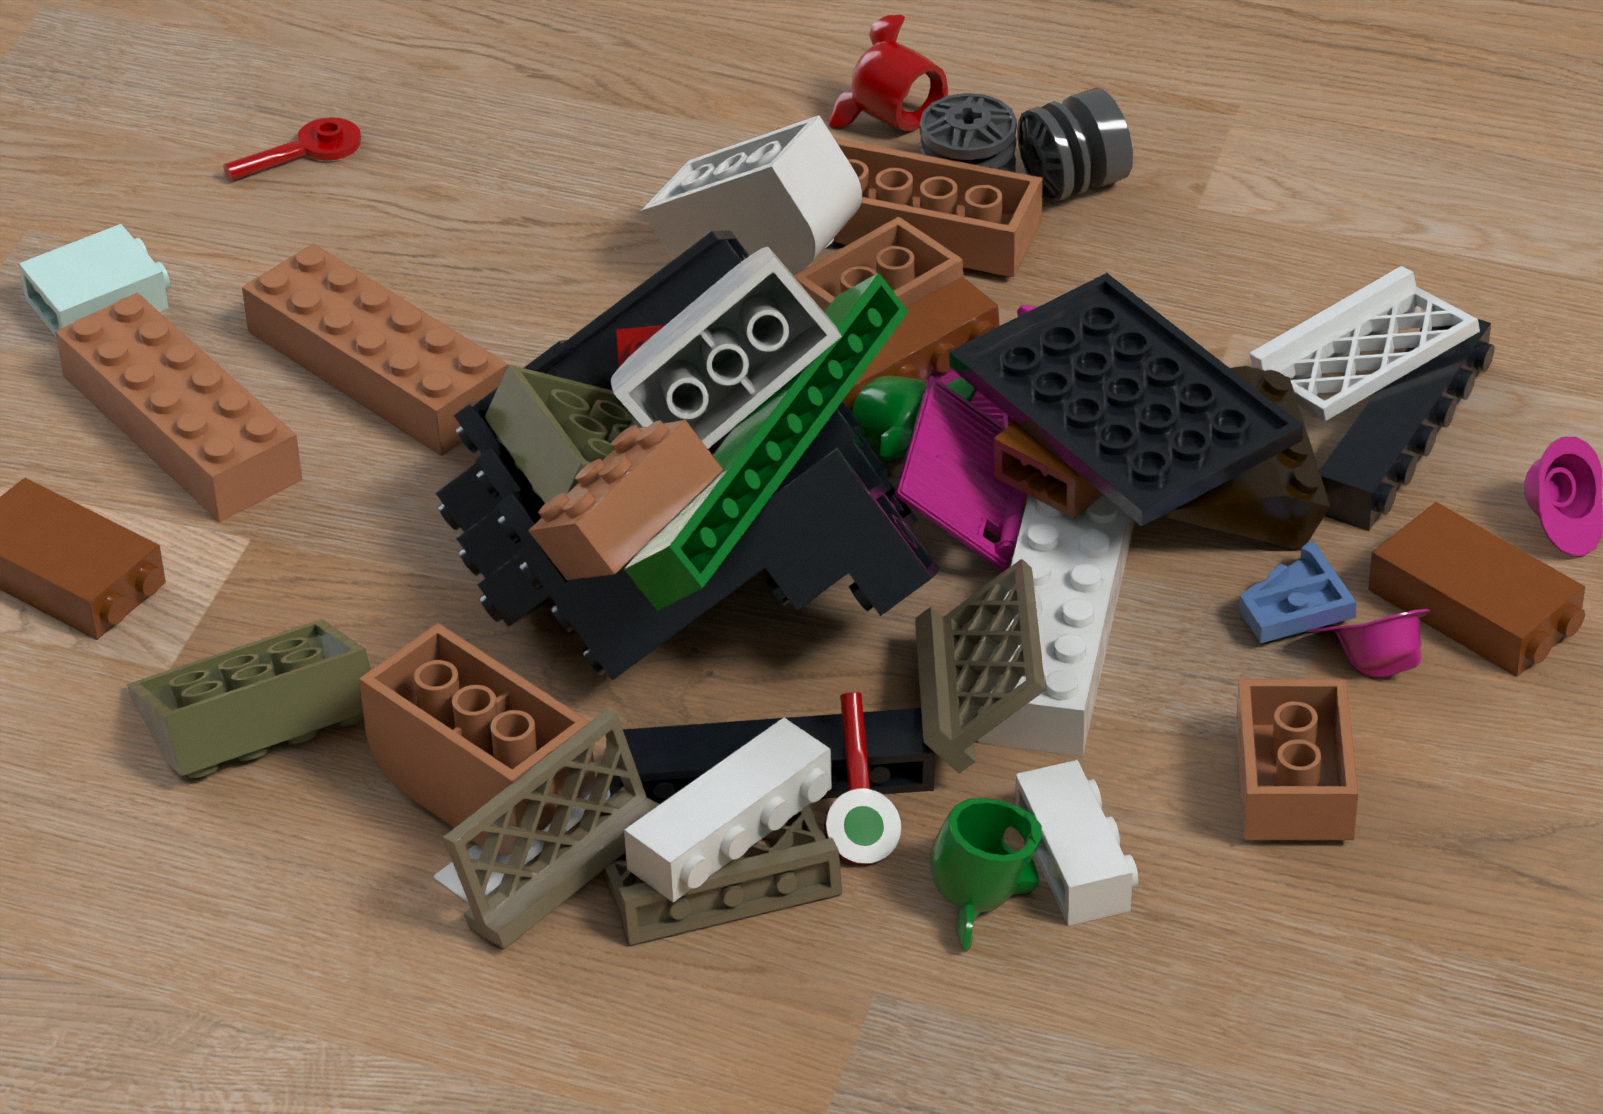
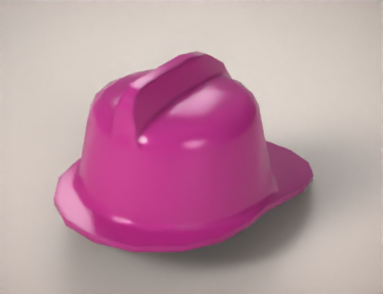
M1576 436L1560 437L1549 444L1542 457L1535 461L1527 471L1524 481V495L1528 506L1539 516L1541 526L1549 541L1559 551L1570 556H1585L1596 548L1601 539L1603 528L1602 467L1597 453L1586 441Z
M1419 609L1403 612L1360 625L1309 629L1307 633L1335 631L1354 668L1362 674L1371 677H1388L1416 668L1420 664L1421 638L1419 618L1429 614L1430 610Z

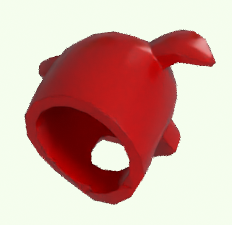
M887 15L877 20L871 26L869 36L873 46L860 57L852 74V90L841 93L835 102L832 115L828 120L829 126L836 128L846 127L853 123L861 111L895 128L904 131H914L920 128L922 112L932 102L948 96L947 79L943 69L915 50L896 42L905 20L903 15ZM926 74L930 78L931 86L927 99L915 112L903 110L902 103L909 94L911 85L919 76Z

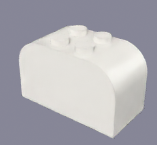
M820 115L689 160L650 200L641 212L672 260L711 231H732L749 256L764 247H769L790 273L795 275L811 266L814 259L833 242L834 237L855 215L862 202V189L857 174Z
M764 247L735 266L639 347L614 373L611 378V385L615 396L642 427H648L659 420L663 424L686 420L706 448L709 449L842 336L834 323L769 247Z

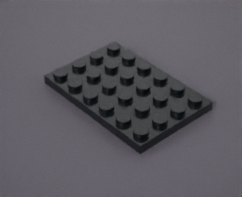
M1108 273L949 351V367L1141 526L1303 441V424Z

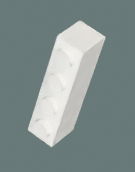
M782 718L624 829L627 869L670 901L675 902L691 889L701 886L709 876L731 860L740 858L749 847L770 832L780 829L788 819L810 803L819 801L832 788L830 748L787 719Z

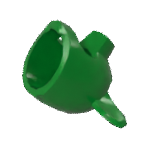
M892 375L879 376L870 381L855 400L852 413L867 432L863 437L877 456L883 458L886 462L894 460L903 465L927 381ZM958 378L946 385L969 402L973 400L977 389L963 378Z
M971 798L955 805L941 826L930 854L932 879L937 890L950 903L958 907L956 932L962 949L965 952L972 946V926L981 912L997 909L1013 894H1030L1039 884V875L1032 858L1041 840L1042 826L1032 813L1004 801L989 798ZM1010 826L1018 830L1024 839V848L1018 852L1012 850L1004 842L1005 831Z

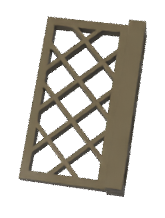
M1023 559L1017 561L944 617L938 614L932 607H929L915 618L923 742L959 774L976 762L974 742L1046 691L1032 567ZM1010 591L1005 601H1003L1007 593ZM993 615H995L987 630L984 631L987 625L989 624L990 620L992 619ZM1017 615L1009 630L1006 631L1014 616ZM970 621L967 628L962 630V626ZM975 644H977L976 648L974 649V651L972 652L971 656L969 657V659H968V661H967V657H968L969 654L971 653V651H972V649L974 648ZM996 645H999L994 654L992 655L991 659L987 661L990 655L992 654L993 650L995 649ZM1018 645H1021L1018 651L1016 652L1015 656L1013 657L1012 661L1009 662ZM978 675H980L979 678H978V680L976 681L975 685L973 686V688H972L971 691H970L969 689L971 688V686H972V684L974 683L975 679L977 678ZM999 676H1002L992 693H989ZM1022 676H1025L1026 681H1024L1022 684L1016 687L1020 678ZM983 706L978 716L975 717L980 707Z
M606 709L443 837L471 907L464 913L471 931L506 949L626 852L624 829L659 806L658 803L646 797L616 713ZM606 734L608 743L601 764L590 762L589 759L595 742ZM563 767H570L561 795L549 793L554 775ZM586 770L598 772L588 800L577 798ZM613 775L620 776L624 786L605 801ZM524 798L529 799L520 827L508 825L513 807ZM545 802L557 804L548 832L536 830ZM573 807L585 809L581 821L565 832ZM482 831H487L488 834L479 860L470 858L465 844ZM504 834L517 836L508 864L495 862ZM532 840L545 841L542 851L524 865ZM491 872L504 873L501 884L485 896L484 893Z
M808 805L796 814L798 818L791 826L784 825L765 836L778 840L772 848L759 844L752 845L741 856L744 859L731 860L709 876L701 886L691 889L675 902L670 901L627 869V862L615 860L602 872L622 915L624 933L629 945H634L841 895L842 883L839 849L833 838H825Z

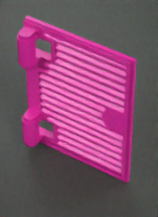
M929 376L894 496L995 567L1004 571L1009 564L1010 558L1014 555L1022 523L1020 517L1026 493L994 477V438L1006 428L933 376ZM985 528L1000 538L996 544L983 537Z

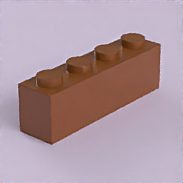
M962 276L906 307L909 311L906 317L843 401L852 411L854 402L861 390L870 381L879 376L892 375L925 381L929 376L935 377L940 372L950 371L949 351L999 327L998 304Z

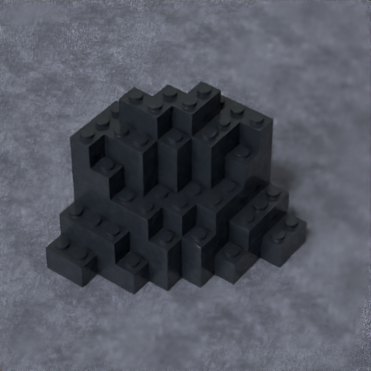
M711 231L567 340L558 341L524 368L613 390L611 378L618 370L615 330L668 324L730 270L749 257V254L732 231ZM498 387L480 401L469 403L453 415L460 424L456 428V432L461 441L472 453H476L479 450L481 455L475 459L476 463L435 494L442 502L438 509L445 521L454 530L457 531L461 528L464 532L456 538L463 547L458 551L460 558L474 575L478 576L482 573L485 577L483 581L477 584L483 592V595L479 597L481 604L496 622L503 619L509 627L528 617L550 599H553L556 604L551 607V610L558 622L567 632L570 633L575 630L587 646L583 649V654L589 664L599 675H603L606 672L612 680L765 569L771 575L766 580V583L774 596L783 606L791 602L797 611L849 573L854 580L849 585V588L856 600L867 612L875 608L880 616L923 586L940 571V568L909 528L918 519L907 504L894 496L896 489L888 480L892 476L863 437L867 433L844 401L841 402L703 589L659 611L656 610L624 570L634 556L616 574L566 580L528 530L542 518L539 510L545 503L532 490V484L523 471L515 466V460L506 447L497 440L496 433L484 418Z

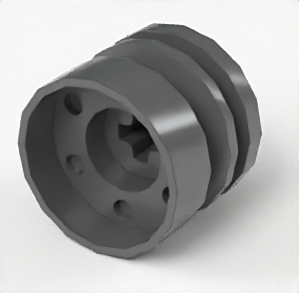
M1096 87L1071 95L1064 99L1062 104L1053 101L1042 107H1035L1021 113L1017 124V141L1020 157L1027 175L1042 178V197L1044 200L1055 203L1070 197V195L1076 196L1085 192L1088 186L1097 189L1121 181L1129 176L1133 166V148L1130 132L1124 115L1116 101L1105 90Z
M962 93L945 96L932 102L922 112L920 120V149L922 155L1016 173V157L1014 153L1017 142L1015 136L1017 119L1013 110L1004 102L984 94Z

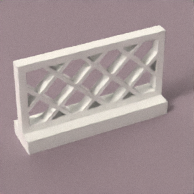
M1400 266L1249 353L1253 368L1264 371L1275 370L1284 376L1290 377L1298 405L1327 421L1480 332L1477 318L1417 287L1414 272ZM1453 325L1448 330L1432 331V327ZM1422 328V332L1398 333V329ZM1417 347L1410 352L1394 353V349ZM1384 350L1383 354L1359 356L1360 351ZM1377 370L1368 375H1355L1356 371ZM1346 372L1345 376L1321 378V375L1324 373ZM1339 392L1326 401L1317 396V393Z

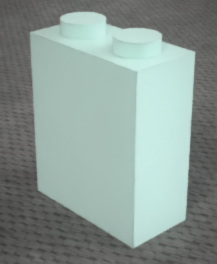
M122 224L19 263L25 299L55 336V331L137 292L159 312L169 309L166 289L170 287V279L165 267L159 261L155 263L148 255L140 238L134 239Z

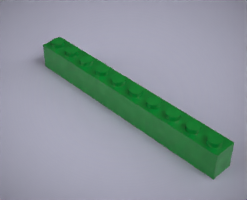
M880 273L875 274L834 298L824 313L834 323L842 337L734 427L713 454V457L722 467L723 471L660 530L624 569L657 611L703 589L908 314L907 308Z

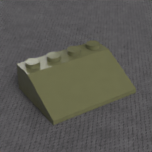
M508 365L484 417L496 433L497 440L506 447L515 460V466L523 471L533 486L532 490L542 498L545 504L558 494L565 493L566 495L578 484L575 479L576 475L589 463L597 459L603 461L614 450L611 443L621 432L633 425L643 428L615 396L613 390L513 365Z
M321 619L129 683L127 686L133 701L168 765L180 776L187 775L189 778H198L215 772L219 768V763L237 757L240 761L252 760L268 753V747L286 740L291 744L305 742L315 738L318 735V729L337 724L340 727L351 726L364 721L359 678L368 673L371 667L364 647Z

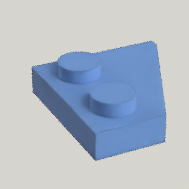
M1310 542L1301 548V557L1292 565L1287 567L1281 563L1268 573L1265 581L1255 583L1241 594L1239 612L1259 642L1264 643L1305 632L1309 629H1316L1356 617L1357 602L1316 543Z

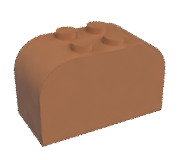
M436 623L359 678L366 736L378 765L401 792L453 828L457 827L590 723L583 716L439 623ZM593 751L589 759L590 762H594ZM565 766L554 775L549 793L561 795L570 767ZM585 771L577 798L584 799L591 793L595 781V772ZM524 798L513 807L508 825L520 827L529 799ZM545 802L536 830L542 831L551 824L557 804ZM482 831L472 841L483 848L488 832ZM504 834L498 855H510L517 836Z

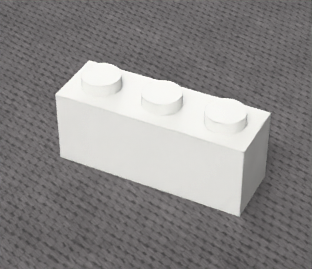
M1078 760L1017 773L1015 806L1032 813L1042 826L1041 840L1035 856L1067 925L1070 926L1130 912L1132 888L1137 887L1139 882L1137 867L1133 857L1130 854L1124 855L1120 848L1119 831L1112 816L1105 817L1102 811L1101 795L1094 779L1087 780Z

